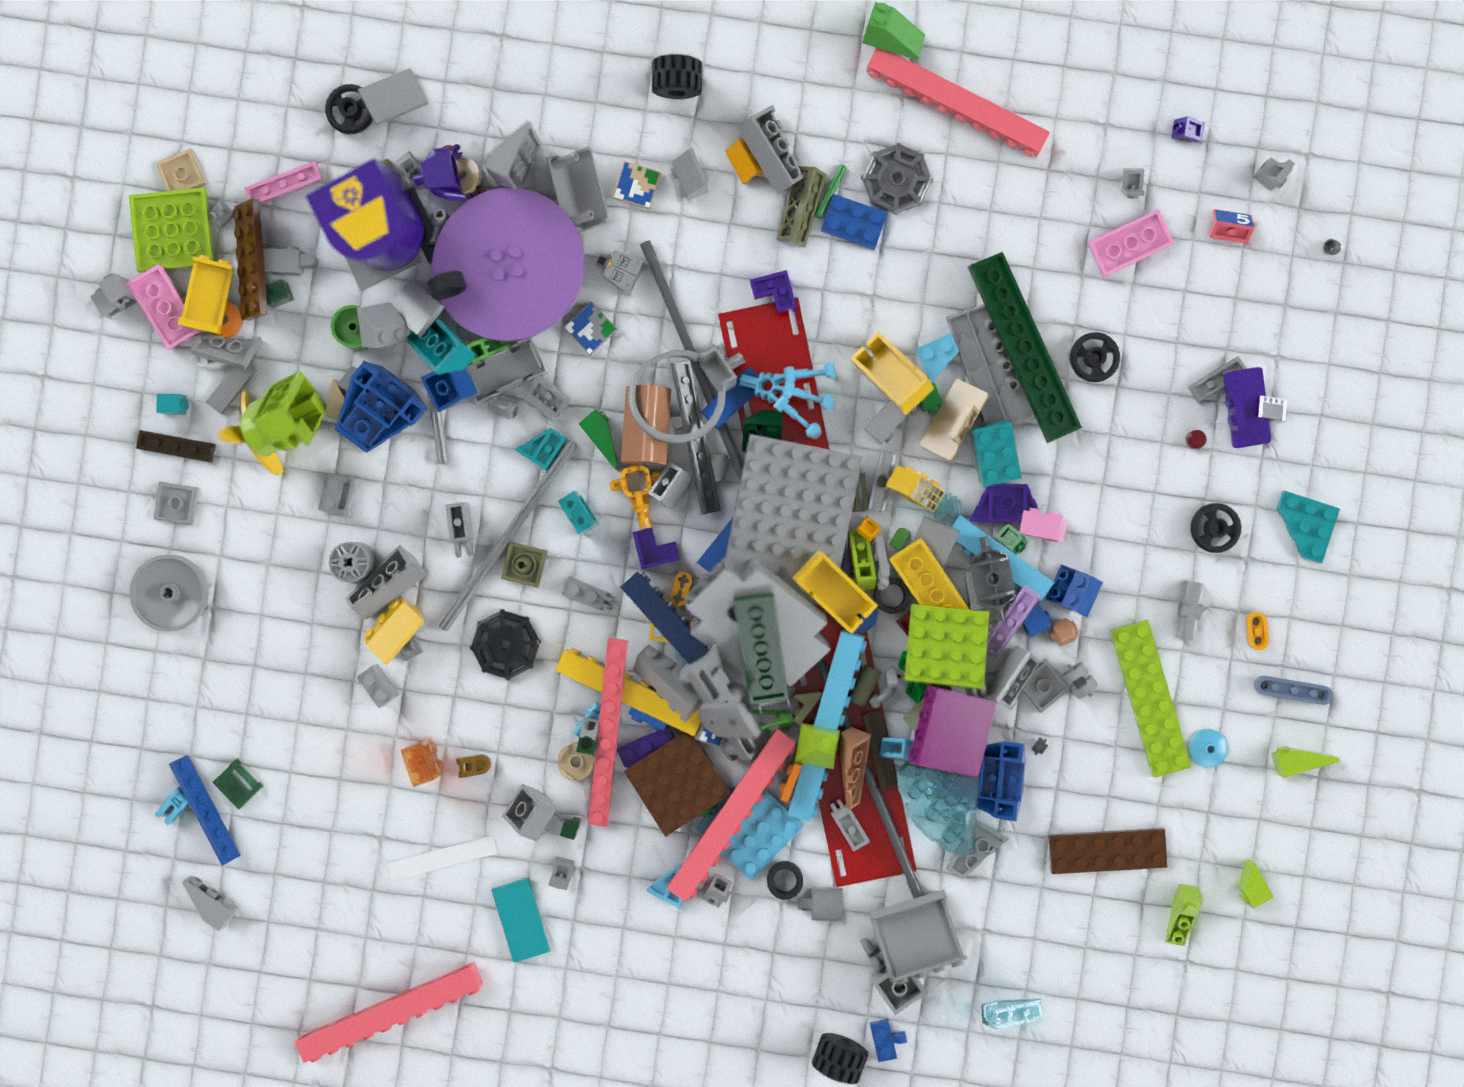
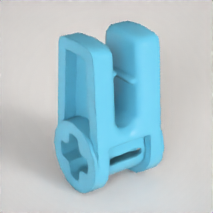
M180 786L168 796L164 804L155 813L157 817H161L174 806V810L168 814L169 816L164 821L167 826L172 824L190 805Z

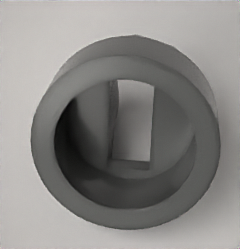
M1328 239L1323 246L1324 253L1328 255L1338 254L1341 251V243L1334 239Z

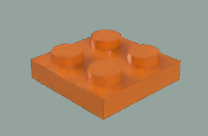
M795 760L794 763H789L786 770L787 780H782L778 792L781 794L780 800L788 803L802 768V763L795 762Z

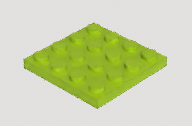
M206 188L129 195L137 272H146L157 264H162L165 270L191 268L194 263L192 261L193 256L199 257V255L211 257V261H215Z
M911 604L904 681L983 690L989 612Z

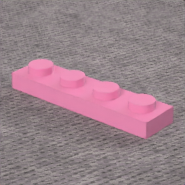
M313 161L245 187L244 190L248 200L252 198L259 199L261 205L324 181L318 163Z

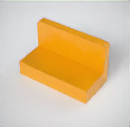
M743 138L738 139L725 150L742 184L747 183L754 176L764 174Z

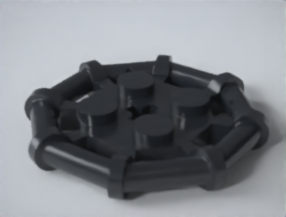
M500 609L499 612L477 622V629L470 650L475 655L482 669L481 672L510 681L511 678L522 672L533 669L541 639L539 640L528 616L524 617L505 611V609ZM506 619L518 622L517 628L506 625ZM500 620L501 626L493 630L488 627ZM523 627L531 640L525 641L520 632ZM483 632H486L488 634L485 644H480ZM504 639L506 642H510L508 650L500 646L503 644L502 640ZM525 645H531L528 658L522 656L525 651ZM482 649L486 650L490 658L488 662H486L481 652ZM517 660L523 663L512 670L510 668V664ZM493 663H501L504 665V670L492 667Z

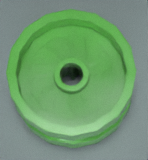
M356 305L343 306L332 317L330 325L332 335L337 342L351 350L361 351L368 349L362 347L357 314V308L361 307Z

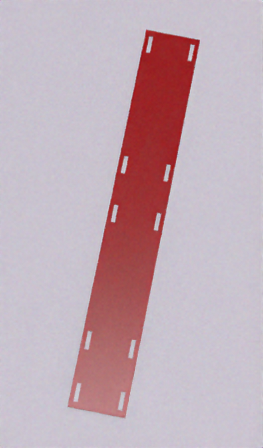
M798 297L795 298L797 310L794 312L799 332L797 335H793L789 312L778 313L775 302L718 314L727 358L740 353L745 360V363L732 370L737 378L749 367L758 376H760L761 372L765 374L771 373L773 376L776 373L785 374L784 368L794 367V370H813ZM729 321L733 323L737 347L734 348L731 347L726 323ZM815 377L795 380L794 388L805 391L804 384L809 383L811 394L819 397ZM786 382L778 385L784 387ZM767 383L764 387V390H771L773 384ZM777 393L775 396L779 399L782 393ZM754 395L749 400L751 415L763 409L778 410L773 406L776 402L769 403L768 399L763 400L761 397ZM792 395L788 400V405L796 410L798 415L810 425L817 423L822 433L817 439L809 438L805 432L807 428L783 411L781 440L829 449L820 403L813 401L814 409L809 410L807 399ZM744 405L738 410L742 433L743 423L746 419ZM849 545V562H851L850 545ZM849 574V578L854 582L853 574ZM815 605L826 614L827 624L819 632L828 638L831 650L824 656L830 671L841 631L845 629L820 605ZM859 633L865 636L864 641L867 642L865 648L867 666L875 669L868 633ZM815 664L805 673L807 685L801 686L800 679L794 683L796 693L819 690L823 694L825 684ZM860 665L859 671L854 672L853 678H858L862 665ZM878 682L872 694L877 693L880 695ZM822 696L802 721L803 724L814 725ZM870 697L865 707L852 701L849 702L848 708L845 709L853 728L866 732L861 714L880 709L886 735L889 738L882 704L877 708H873L869 702ZM798 700V704L802 707L803 703ZM841 726L838 727V730H840L841 734V732H843L844 729ZM838 740L834 769L826 768V770H829L827 780L822 781L821 788H824L821 800L818 799L836 887L904 874L865 779L863 781L860 804L851 810L870 842L853 851L831 815L833 809L830 804L834 803L837 809L840 806L836 800L840 799L843 805L846 804L839 756L840 742ZM869 748L867 761H868V764H869V766H870V769H871V771H872V773H873V776H874L875 781H876V783H877V785H878V788H879V784H878V780H877V776H876V772H875V768H874V764H873V760H872V756H871V752H870V748ZM899 785L887 787L886 791L881 792L880 790V793L899 838L903 837L906 855L915 872L917 870ZM836 850L842 851L846 876L840 875Z

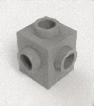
M715 873L711 881L707 879L702 888L705 891L702 899L710 905L719 908L722 902L726 903L731 894L729 889L733 882Z

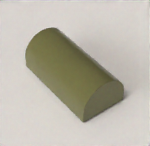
M864 664L856 679L853 690L848 695V697H851L850 701L865 707L882 673Z

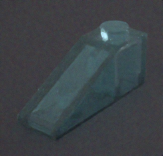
M1004 1000L981 1004L982 1024L997 1030L1042 1019V1000Z

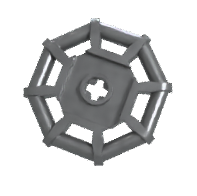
M896 143V145L877 152L873 151L865 172L861 175V180L870 199L869 203L888 210L893 215H898V213L916 206L920 207L923 204L922 201L930 184L933 183V177H931L924 159L925 155L901 145V143ZM895 153L893 160L885 161L883 157ZM901 154L912 158L913 161L909 162L900 158ZM879 163L881 169L878 175L872 174L876 164ZM915 165H919L922 176H917V173H915ZM900 174L902 182L895 183L892 176ZM871 181L878 182L880 191L877 194ZM916 182L922 183L918 194L913 192ZM884 194L893 198L894 202L891 204L880 198ZM908 195L912 199L905 203L899 204V199H902Z

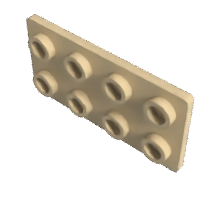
M956 379L919 445L949 461H953L989 394Z

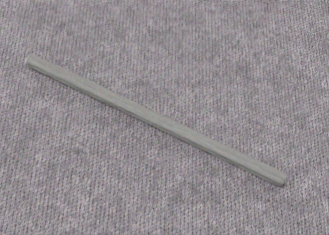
M569 440L443 618L439 624L441 629L448 631L577 448L574 442Z

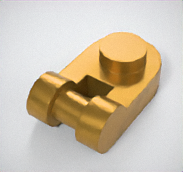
M484 754L457 758L456 763L460 769L458 772L459 778L485 774L491 768L492 762L490 758ZM466 763H471V770H467Z

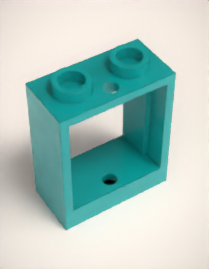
M573 491L558 501L578 534L584 535L599 525L580 492Z

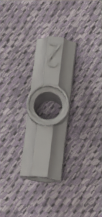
M880 452L868 509L885 512L890 488L887 486L884 488L879 487L877 480L879 477H884L888 482L894 470L896 455Z
M1186 581L1183 600L1178 606L1179 623L1176 638L1194 641L1197 621L1200 620L1202 615L1201 598L1204 586L1202 583Z

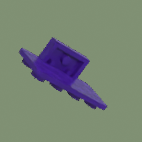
M1253 367L1225 372L1223 375L1226 394L1225 404L1228 410V425L1230 427L1232 447L1242 448L1270 443L1269 418L1258 417L1260 396H1266L1263 369L1261 367Z

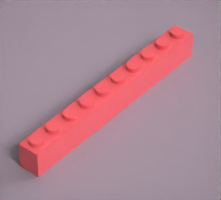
M876 48L867 65L866 72H868L870 77L877 80L881 79L888 86L903 90V93L907 96L919 98L925 105L931 104L937 107V110L943 114L949 113L953 115L959 122L971 124V127L977 131L983 130L989 133L988 135L995 140L1001 139L1006 142L1007 146L1022 150L1026 156L1037 157L1050 134V131L895 53Z
M776 727L667 886L669 891L685 902L689 898L693 899L698 891L696 888L700 882L704 883L707 879L709 868L711 866L715 867L720 860L718 856L722 850L726 851L731 844V841H729L733 834L737 835L742 828V825H740L744 818L747 820L753 812L751 807L755 802L758 804L764 796L762 792L765 787L769 788L775 780L773 776L776 771L780 772L786 764L784 760L787 755L791 756L796 750L797 746L795 745L796 740Z
M472 962L305 1033L295 1041L296 1047L303 1063L308 1061L313 1063L321 1059L322 1055L326 1053L332 1055L338 1052L340 1047H351L359 1039L367 1040L378 1031L383 1033L390 1030L392 1025L397 1023L399 1025L405 1024L413 1016L419 1018L425 1015L427 1010L432 1008L438 1010L446 1002L451 1001V1003L462 999V996L467 993L469 995L477 993L483 984L482 978L475 962Z

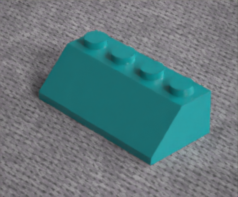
M439 317L435 319L422 337L413 331L407 336L410 346L436 374L464 370L476 356L471 348Z

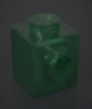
M280 279L266 285L268 306L275 308L294 300L288 282Z

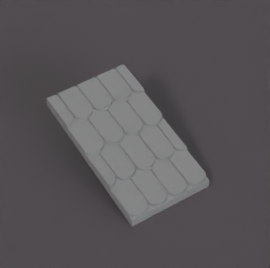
M981 304L946 317L950 331L959 349L958 353L970 385L989 394L980 411L984 424L1007 419L1012 422V427L1036 419L985 305Z

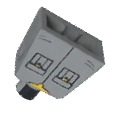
M614 251L611 259L600 255L596 265L605 269L603 277L630 296L645 265V261L639 257Z

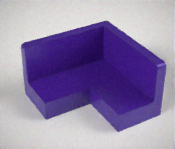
M787 270L750 279L754 300L773 295L778 313L789 310L796 312L797 306Z
M653 528L632 532L641 569L680 560L676 542L657 546Z

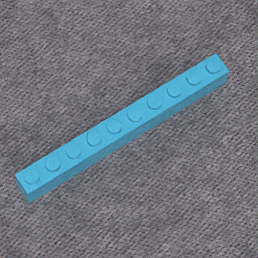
M847 630L841 631L814 726L838 730L839 726H843L845 715H842L843 709L849 706L851 697H848L849 689L853 690L856 682L853 675L855 671H859L862 660H858L860 652L864 653L866 648L865 636L856 633L851 634ZM802 764L788 816L810 822L812 817L816 818L819 808L815 806L817 799L821 800L824 788H821L822 781L827 780L829 770H826L825 767Z

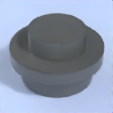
M1039 737L1031 749L1035 752V755L1038 753L1042 755L1048 747L1046 744L1047 739L1043 740Z

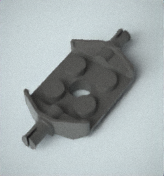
M988 536L979 538L982 547L981 551L969 560L968 564H970L977 596L976 602L993 608L997 621L1005 620L1003 608L1016 597V591L1008 554L993 550L989 547ZM991 573L998 575V582L996 584H990L988 581Z

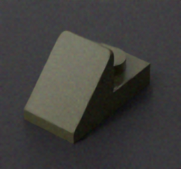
M816 690L792 694L793 697L803 703L802 707L798 705L792 713L794 715V722L798 725L801 724L823 695L822 692Z

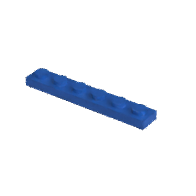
M186 755L171 762L169 766L221 865L223 866L241 856L189 756Z

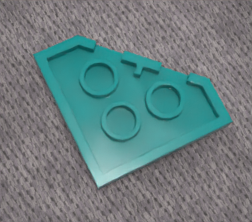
M1282 491L1277 511L1282 516L1286 524L1285 527L1291 539L1294 540L1301 558L1323 563L1340 508L1288 491Z

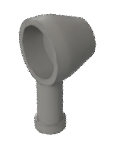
M436 209L431 214L430 221L434 229L429 242L433 245L436 244L443 226L449 219L447 212L442 209Z

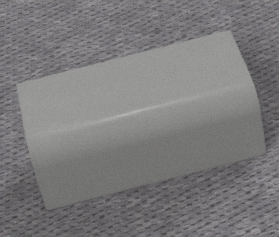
M585 147L562 157H546L558 205L570 217L578 232L582 233L609 223L610 220L591 148Z

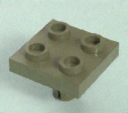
M510 542L501 579L539 588L548 551Z

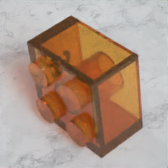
M431 738L408 745L401 750L413 787L435 780L443 774V763L440 759L438 760L436 752H438L437 746L434 741L432 742Z

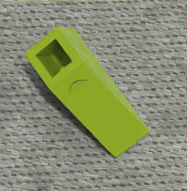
M1179 884L1173 899L1165 939L1166 943L1185 946L1202 905L1199 887Z

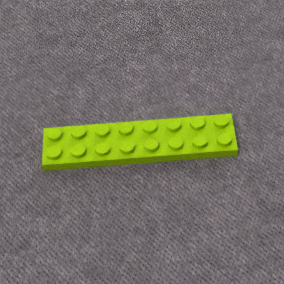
M1146 619L1109 630L1152 777L1157 778L1191 768L1149 621Z

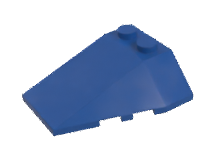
M363 361L351 376L335 431L367 453L390 437L415 424L427 407L413 388L383 366Z
M1008 741L987 744L978 777L944 771L942 791L975 806L979 810L985 811L996 819L1016 822L1023 796L1026 766L1025 745Z

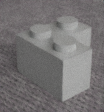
M109 274L103 278V281L98 283L100 288L90 297L101 316L110 319L138 303L126 284L130 281L129 279L118 274Z

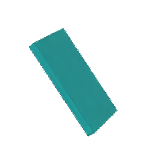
M529 877L492 888L491 891L513 963L550 952L551 949Z

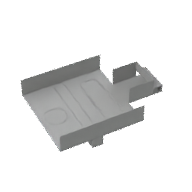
M830 887L812 888V898H798V910L812 911V920L843 921V889Z

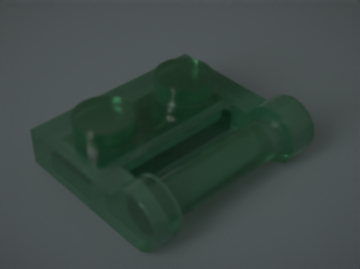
M237 758L212 783L239 810L264 785L261 782L258 783ZM234 770L252 787L251 790L233 773Z

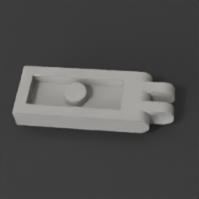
M876 536L870 542L877 578L876 584L879 590H884L889 585L890 563L887 561V545L884 543V537Z
M570 576L562 592L564 596L603 611V608L612 609V606L606 604V601L612 603L615 601L614 598L609 597V592Z
M838 799L836 801L840 808L837 809L834 803L830 804L833 809L831 815L852 850L856 851L869 843L870 840L852 810L847 809L846 804L843 805L842 801Z

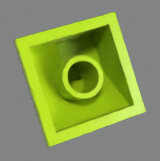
M802 723L795 762L834 769L840 730Z

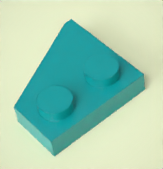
M549 428L522 446L517 447L515 451L543 469L548 470L567 438Z

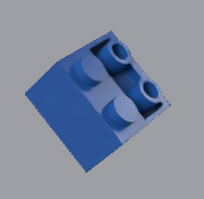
M1061 564L1053 581L1055 583L1050 588L1046 600L1088 617L1103 582L1089 574Z

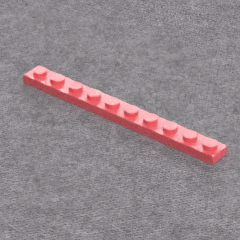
M611 637L608 638L588 821V824L603 827L609 825L628 640Z

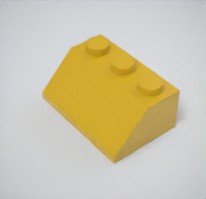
M400 595L390 603L389 609L378 617L377 623L365 632L363 640L365 645L385 665H388L425 621L419 608Z

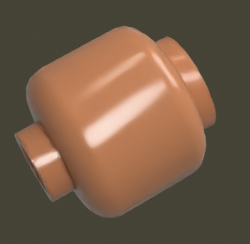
M1068 618L1052 623L1051 631L1048 632L1051 641H1056L1059 646L1074 642L1077 638L1076 635H1079L1075 622L1073 620L1070 621Z

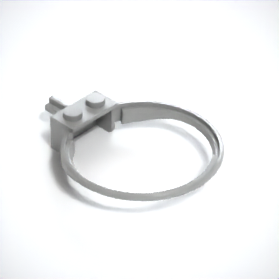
M714 347L702 355L689 350H674L651 358L637 370L629 386L628 402L634 420L647 434L661 441L684 443L702 437L719 421L725 405L726 391L736 386L737 376L732 370L745 363L742 354L738 353L725 360L717 347ZM681 357L695 362L699 361V366L718 392V403L714 414L703 427L694 432L683 435H671L660 432L647 424L637 409L635 390L639 378L649 366L666 358Z

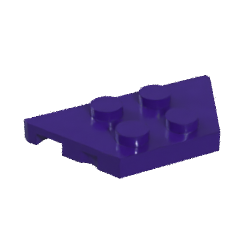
M994 484L986 486L969 522L1021 523L1024 510L1029 511L1030 508L1038 509V505L1032 497L1027 484Z

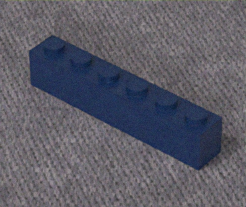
M637 571L620 588L688 664H693L704 657L711 649L691 635V629L688 626L690 622L683 615L680 617L675 612L677 608L671 601L666 602L663 599V592L657 586L654 588L649 583L651 579L645 572L641 574Z

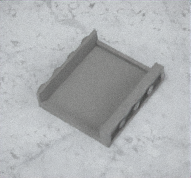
M944 890L869 913L891 983L903 984L908 982V978L915 976V979L927 976L926 972L931 970L934 973L944 971V966L950 964L954 968L963 965V960L967 959V955H963L945 902L947 896Z

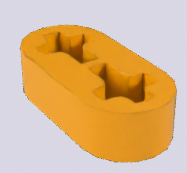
M686 571L679 572L676 575L671 591L670 601L676 607L686 604V596L692 585V576ZM685 574L687 575L686 578L689 579V583H685L684 587L680 588L681 581L678 578L683 577ZM679 590H682L681 597L684 598V601H680L677 604L673 596H677Z

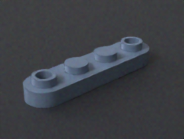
M1264 675L1257 677L1254 681V689L1261 695L1319 705H1326L1333 698L1332 690L1324 685ZM1265 682L1266 686L1262 689L1261 683ZM1320 691L1323 693L1321 698L1318 697Z

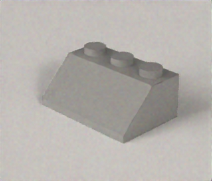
M1016 646L1015 649L1013 648L1009 652L1007 661L997 670L998 675L986 687V695L1007 709L1011 707L1040 663V660L1033 654L1019 646Z

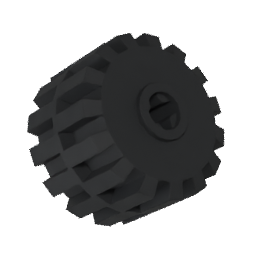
M667 54L654 58L652 61V93L668 99H689L699 96L702 93V61L696 57L683 54Z
M823 1033L811 1063L818 1072L834 1081L845 1084H857L869 1054L863 1046L848 1037L834 1033Z

